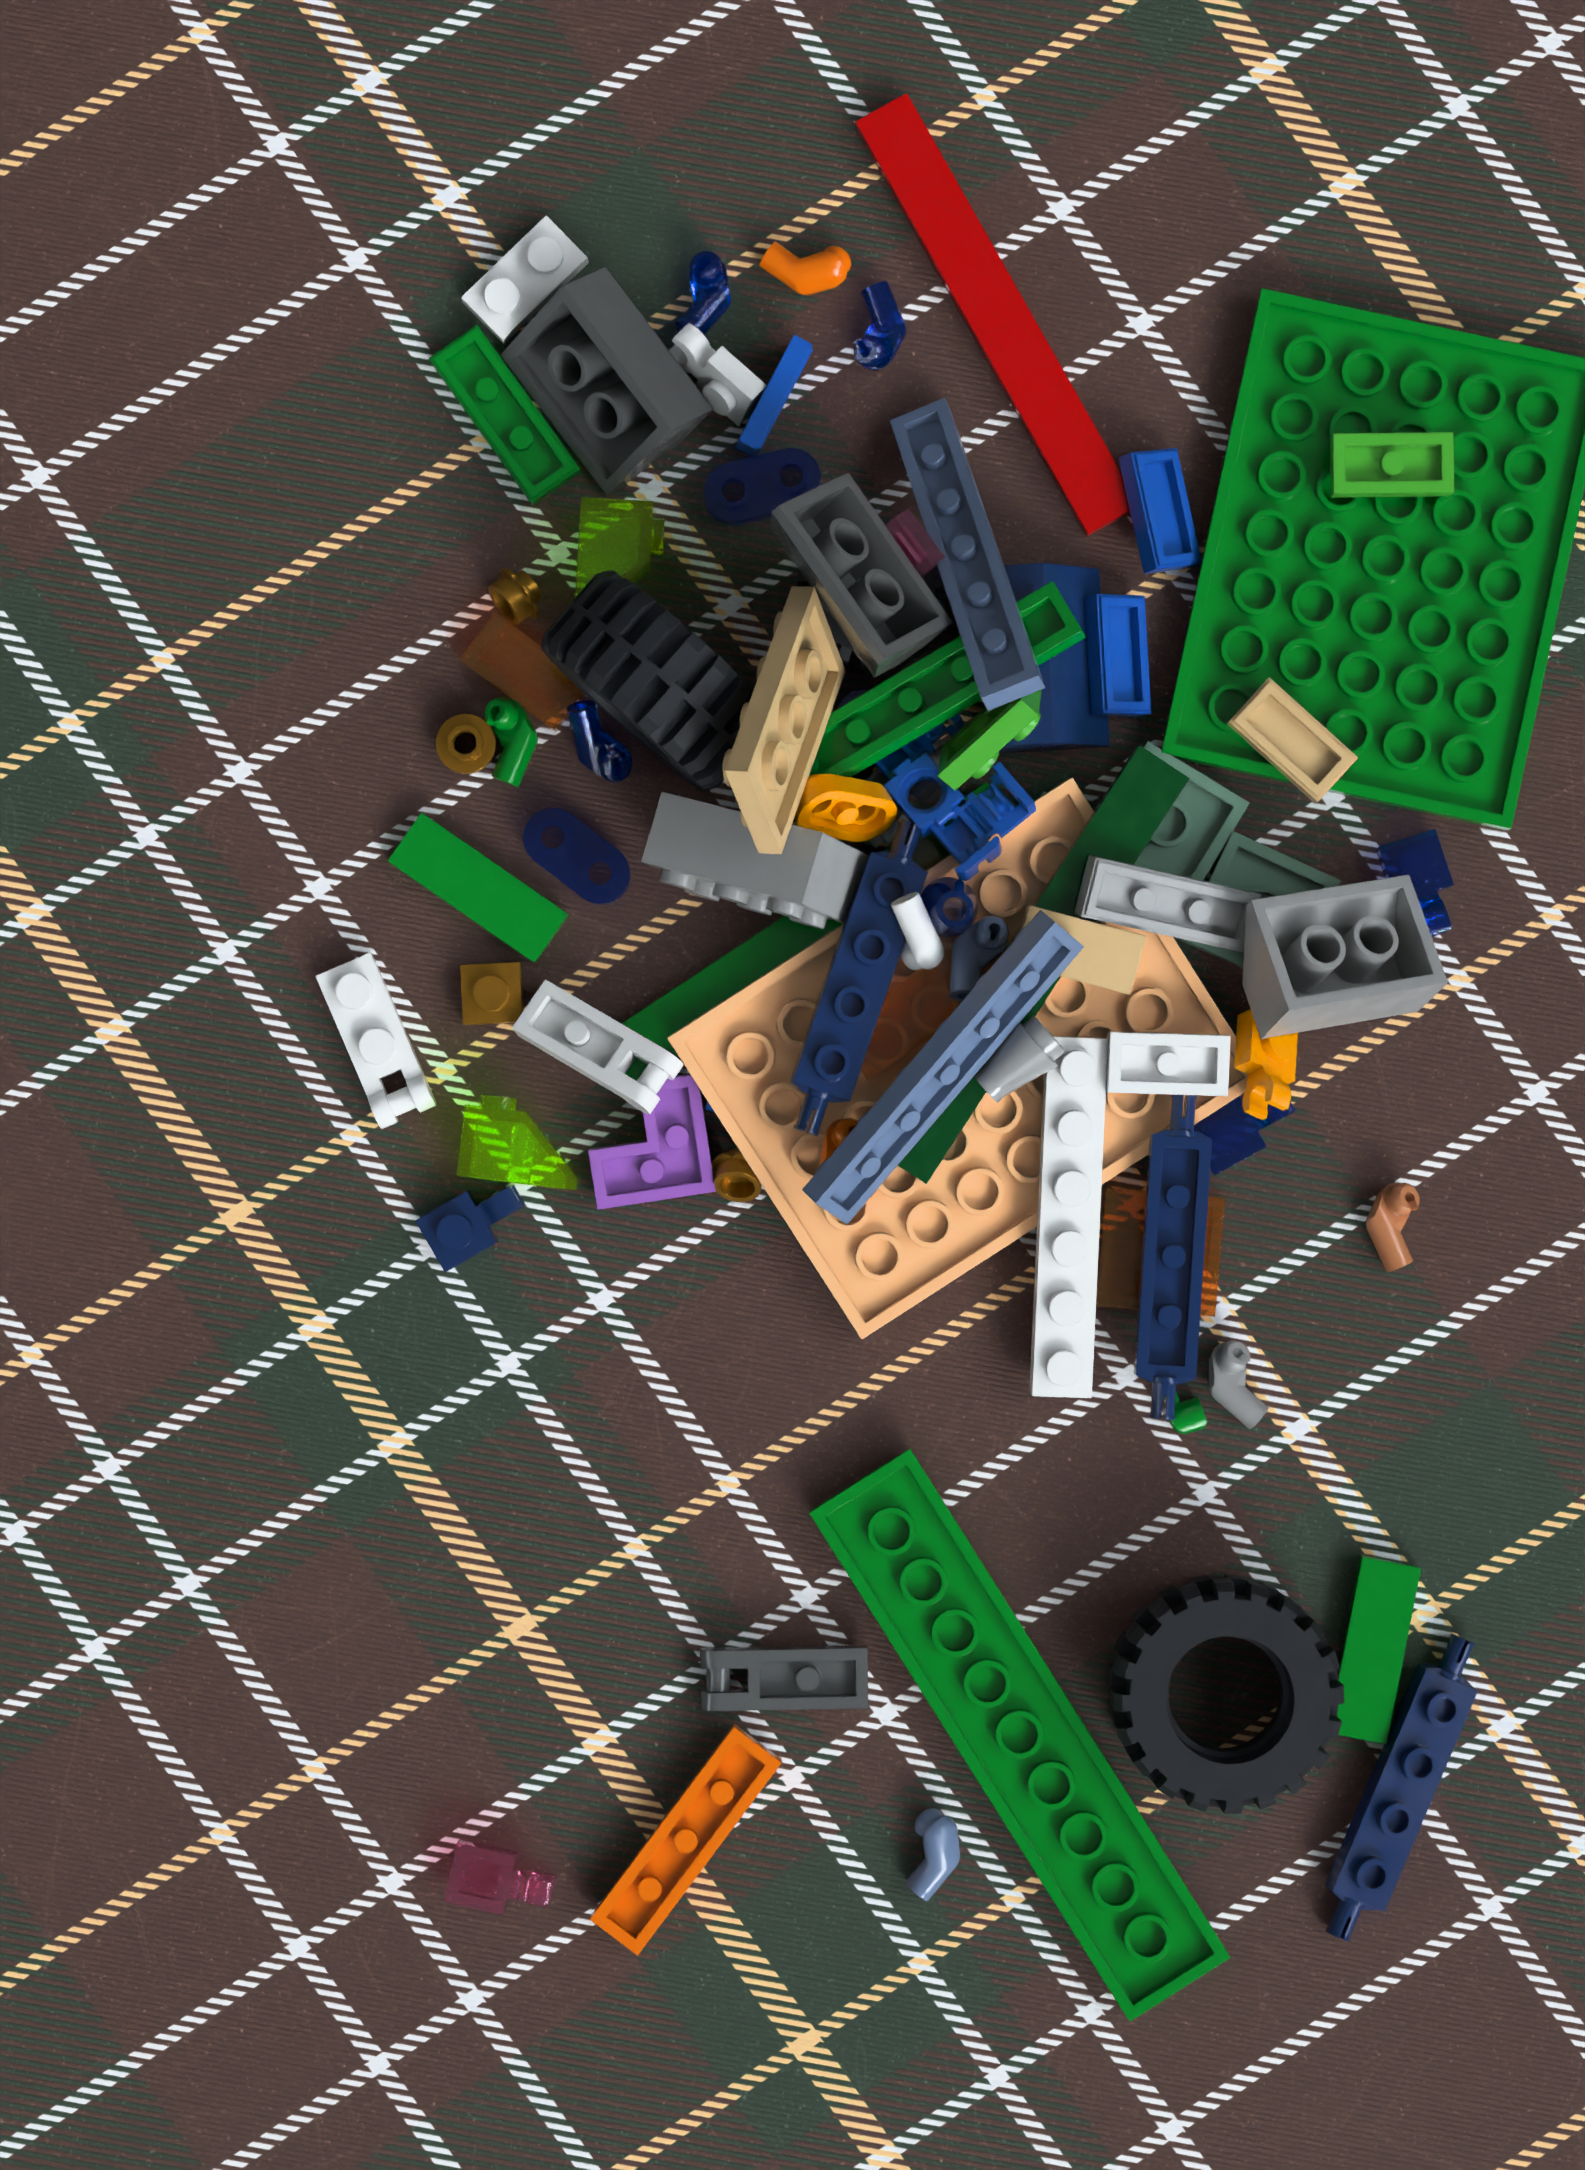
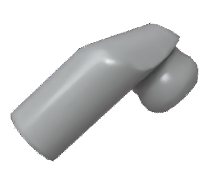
M1230 1340L1218 1344L1210 1355L1209 1392L1218 1403L1248 1429H1252L1266 1414L1269 1407L1246 1388V1363L1250 1362L1248 1348L1240 1341Z

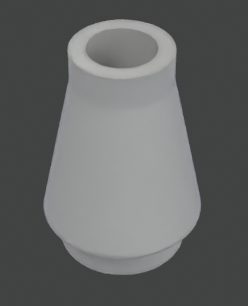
M1033 1015L1025 1023L1022 1024L1020 1022L974 1077L998 1103L1007 1094L1057 1067L1058 1065L1055 1060L1065 1050Z

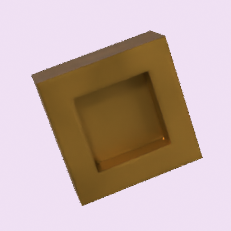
M521 963L460 965L463 1025L515 1023L523 1012Z

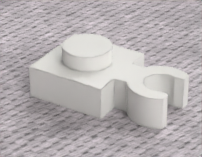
M688 323L673 338L672 342L675 345L669 351L685 372L691 373L698 379L696 387L711 405L713 411L727 416L739 427L753 413L767 385L723 346L715 351L704 334Z

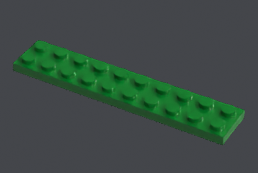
M910 1447L809 1510L812 1519L1129 2022L1230 1959L1231 1957Z

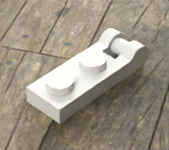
M365 954L315 976L380 1128L384 1129L397 1123V1116L415 1108L421 1113L435 1107L436 1101L373 954ZM402 1071L407 1086L387 1094L381 1079Z
M546 979L512 1027L515 1033L522 1039L622 1097L629 1104L648 1115L652 1113L660 1101L657 1093L667 1078L674 1080L684 1066L669 1051ZM636 1058L647 1064L637 1081L625 1074Z

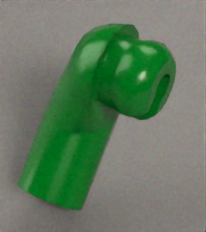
M497 697L488 702L484 711L485 721L493 728L503 747L491 776L518 788L536 748L538 734L525 708L518 701Z

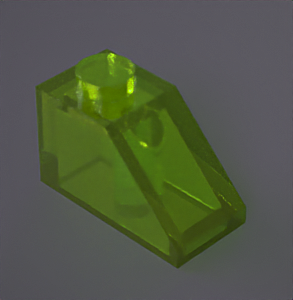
M581 497L575 597L597 573L607 570L615 571L622 578H626L636 585L652 570V555H663L665 543V519L655 518L653 501Z
M481 1094L480 1106L465 1104L457 1176L579 1190L581 1178L529 1112L515 1110L516 1098Z

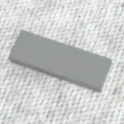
M1089 855L1074 914L1244 953L1246 905L1250 900L1260 899L1261 895L1252 891Z

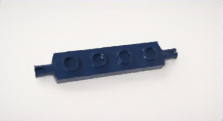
M899 819L889 852H870L867 855L790 1080L792 1085L800 1092L806 1094L796 1124L793 1127L799 1131H806L808 1134L818 1136L828 1102H850L905 941V936L891 907V903L910 893L918 892L921 895L928 874L917 863L911 861L921 833L916 823L910 826V821ZM909 826H910V830H909V833H908L906 842H905V844H904V841H905V838H906V835H907V832H908V829H909ZM812 1110H813V1114H812L810 1123H809V1125H808V1122H809V1119H810V1116H811V1113H812Z
M1171 1095L1170 1130L1151 1134L1149 1142L1134 1374L1152 1382L1149 1418L1161 1419L1164 1396L1163 1418L1165 1420H1175L1176 1384L1196 1379L1212 1138L1194 1131L1197 1095H1185L1183 1118L1184 1095Z
M1451 1633L1439 1666L1433 1664L1417 1665L1389 1731L1387 1745L1384 1744L1325 1882V1885L1339 1898V1902L1325 1931L1344 1941H1350V1936L1362 1909L1385 1912L1478 1691L1465 1678L1461 1677L1475 1643Z

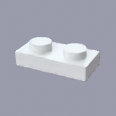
M546 215L461 297L462 302L505 344L544 307L561 286L570 282L589 263L588 257Z
M1107 1031L1106 1092L1228 1096L1229 1035Z

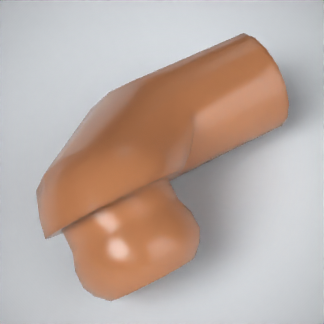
M1391 1183L1378 1192L1366 1219L1367 1232L1386 1273L1395 1271L1414 1261L1401 1234L1411 1211H1416L1420 1204L1417 1190L1408 1183Z

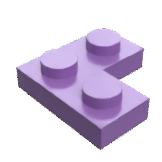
M690 1073L677 1075L674 1080L667 1078L657 1093L660 1101L652 1113L648 1115L643 1112L647 1140L590 1148L588 1150L597 1210L716 1192L715 1184H713L714 1176L701 1091Z

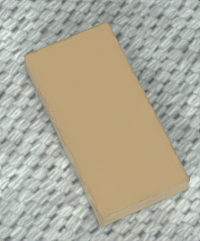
M1270 677L1227 723L1228 726L1315 804L1319 802L1358 759L1353 752Z
M1027 904L1021 929L1027 926L1035 915L1042 910L1084 946L1061 973L1060 977L1131 995L1146 940L1145 935Z

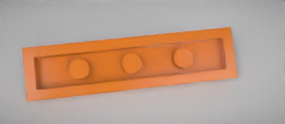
M733 1724L593 1911L590 1920L638 1956L781 1765L782 1759L736 1724Z

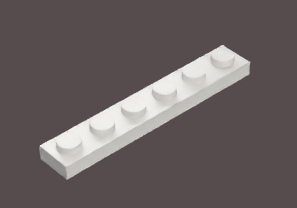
M1053 1036L1064 1048L1065 1052L1055 1060L1058 1066L1044 1073L1029 1393L1032 1396L1092 1398L1108 1039Z

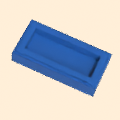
M794 334L734 449L751 458L758 455L813 351V348H811L813 344Z
M1177 448L1131 452L1118 458L1143 573L1189 569L1201 564V555Z
M1094 594L1084 597L1091 716L1139 717L1151 714L1145 596Z

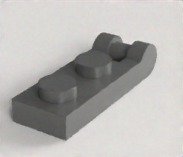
M867 1645L740 1648L717 1646L700 1649V1667L706 1669V1689L701 1690L702 1710L749 1711L868 1708ZM748 1668V1689H730V1669Z

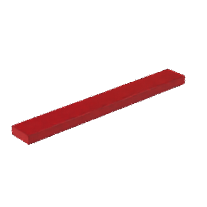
M905 93L855 121V128L1085 536L1088 537L1129 514L1130 509L1120 469L909 95Z

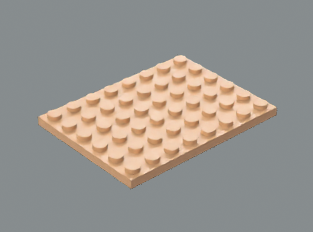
M1073 777L1066 779L1035 799L1036 811L1002 839L998 834L992 836L988 841L998 836L1002 852L991 863L983 860L978 865L979 873L970 880L962 881L958 879L955 869L959 864L951 855L925 870L928 874L920 897L943 944V959L936 967L930 970L924 968L912 970L904 964L900 953L850 1102H828L818 1136L793 1128L806 1094L800 1092L790 1083L844 924H841L667 1037L861 1339H864L1037 1227L1044 1074L1007 1094L998 1103L986 1092L927 1184L897 1166L848 1224H845L817 1205L802 1189L816 1174L820 1166L824 1133L829 1125L837 1119L853 1118L859 1121L891 1086L899 1072L914 1059L931 1039L939 1025L948 1019L961 1002L950 998L951 950L954 941L969 927L986 916H997L1003 919L1009 928L1007 945L1023 922L1027 904L1034 905L1094 812ZM1098 920L1097 923L1146 936L1131 995L1061 977L1035 1017L1053 1036L1107 1038V1031L1229 1035L1228 1096L1197 1095L1195 1125L1243 1094L1246 1090L1247 1074L1234 1068L1236 1036L1173 937ZM1001 954L981 970L980 977L989 971ZM1106 1092L1102 1184L1149 1155L1151 1134L1170 1130L1171 1094ZM1185 1095L1183 1096L1182 1118L1184 1117ZM812 1110V1113H811V1116H810L808 1125H809V1123H810V1120H811V1117H812V1114H813V1110Z

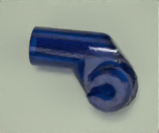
M888 281L875 283L861 291L872 322L862 340H857L854 345V357L858 364L869 370H880L893 362L907 333L906 324Z

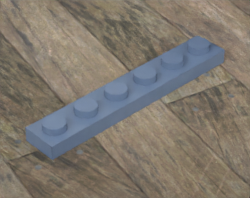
M942 398L890 420L984 705L989 711L1044 689L1045 685L952 411L946 399Z
M1040 910L1029 924L1019 931L1012 944L989 971L979 978L975 987L948 1019L939 1025L935 1034L914 1059L899 1072L895 1081L874 1106L859 1119L856 1127L833 1154L819 1166L816 1174L802 1190L817 1205L845 1224H848L1084 946Z

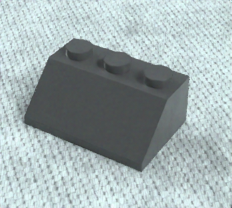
M606 267L561 286L501 354V357L607 496L616 492L681 443L713 410Z
M849 473L780 504L771 512L770 528L783 545L786 555L796 564L810 586L815 587L821 605L831 614L851 643L857 657L865 663L874 678L908 660L953 623Z

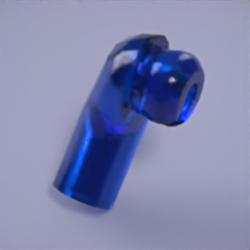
M711 251L699 252L690 261L689 281L693 304L675 323L678 332L690 323L705 335L730 306L731 294L725 264L721 262L720 257L716 253Z
M581 700L570 704L566 710L579 761L606 781L617 783L625 780L632 770L631 753L626 746L601 729L596 703L592 700Z

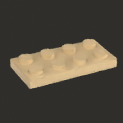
M792 586L783 612L777 613L773 627L774 636L767 655L762 657L758 663L757 682L751 699L741 709L740 729L733 748L726 751L723 759L724 781L727 786L732 788L740 808L741 822L745 828L749 829L758 853L782 854L846 672L815 587Z

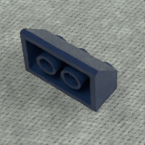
M1049 563L1004 565L1016 602L1053 581L1086 636L1084 597L1101 594L1099 569ZM1086 636L1083 640L1038 666L1045 685L1041 692L1040 720L1027 737L1018 742L1012 739L999 753L1103 748L1110 746L1108 716H1091Z

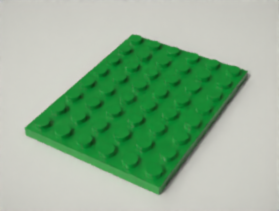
M1262 288L1258 295L1202 561L1162 739L1161 753L1170 754L1179 760L1293 784L1227 725L1232 717L1270 677L1358 757L1328 792L1506 831L1512 829L1585 488V358ZM1453 432L1454 493L1451 496L1331 498L1330 437L1332 434Z

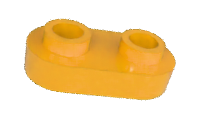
M813 774L807 779L794 820L800 827L823 832L835 839L864 842L881 835L892 825L897 815V807L886 788L880 783L835 774Z

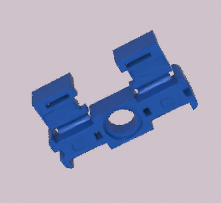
M957 714L947 720L951 724L948 727L941 723L874 763V765L888 781L884 787L899 810L912 825L916 823L923 838L933 833L959 864L955 869L958 879L968 881L979 873L978 865L983 860L991 863L999 857L1002 852L999 837L1002 839L1036 811L1034 800L1001 762L993 767L995 774L989 778L991 782L990 787L983 793L980 792L978 797L971 792L966 796L968 799L966 803L964 796L958 789L954 791L937 776L939 767L929 756L936 751L932 744L947 732L953 737L964 727L962 717ZM922 781L936 783L942 790L939 802L930 809L921 810L913 807L908 801V795L915 784ZM1002 784L1019 805L1015 807L999 789L998 785ZM951 819L952 822L944 827V824ZM999 835V837L996 836L991 841H988L992 836Z

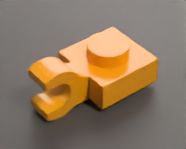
M1251 1009L1239 1014L1237 1018L1234 1068L1247 1074V1085L1242 1101L1244 1112L1264 1120L1267 1118L1268 1104L1283 1111L1289 1107L1291 1089L1288 1084L1295 1082L1298 1033L1261 1039Z

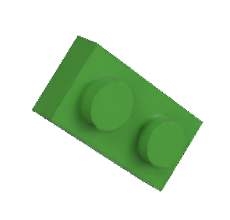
M1453 432L1336 433L1330 437L1331 498L1451 496L1454 493Z
M1042 689L989 711L984 707L942 746L937 776L955 791L971 776L979 779L985 775L996 762L999 751L1012 739L1017 742L1023 740L1038 724L1041 717L1039 709Z

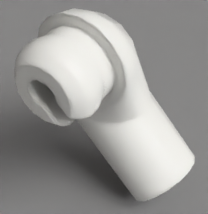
M914 892L898 898L891 903V907L906 939L901 950L902 961L912 970L922 968L930 970L936 967L943 959V944L919 893Z

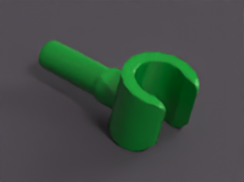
M1176 1392L1175 1420H1169L1172 1428L1180 1434H1188L1203 1429L1207 1424V1420L1198 1396L1179 1401Z

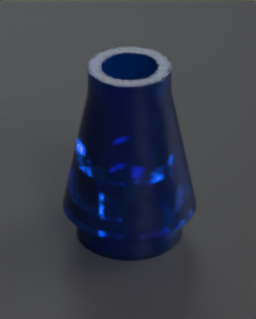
M953 877L936 879L928 884L920 895L933 926L940 937L950 938L961 935L973 925L977 917L978 901L972 888L960 879ZM957 897L962 904V908L958 911L959 917L949 920L943 913V905L948 898Z

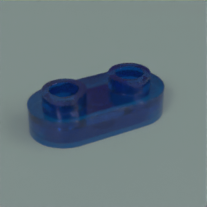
M785 448L725 463L715 468L705 482V504L710 514L716 520L727 525H741L771 517V512L780 504L820 486L821 473L816 460L809 453L797 448ZM787 468H795L801 472L803 479L799 485L787 487L780 480L782 471ZM736 482L744 487L745 494L742 499L731 502L724 498L722 490L728 483Z
M548 808L539 811L528 821L524 830L523 841L529 856L582 899L595 905H608L616 902L626 893L631 881V871L624 855L572 814L562 809ZM550 827L560 828L564 832L563 843L554 849L547 848L542 842L544 831ZM598 863L607 864L612 871L610 880L603 885H596L589 878L590 869Z

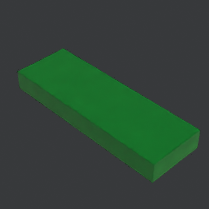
M478 325L469 329L429 358L432 366L532 506L581 473L580 468Z
M422 812L388 859L390 864L535 964L569 916L565 911Z
M1359 1555L1338 1661L1340 1668L1337 1669L1338 1680L1344 1685V1703L1338 1705L1337 1717L1342 1721L1339 1735L1387 1745L1421 1572L1419 1566Z

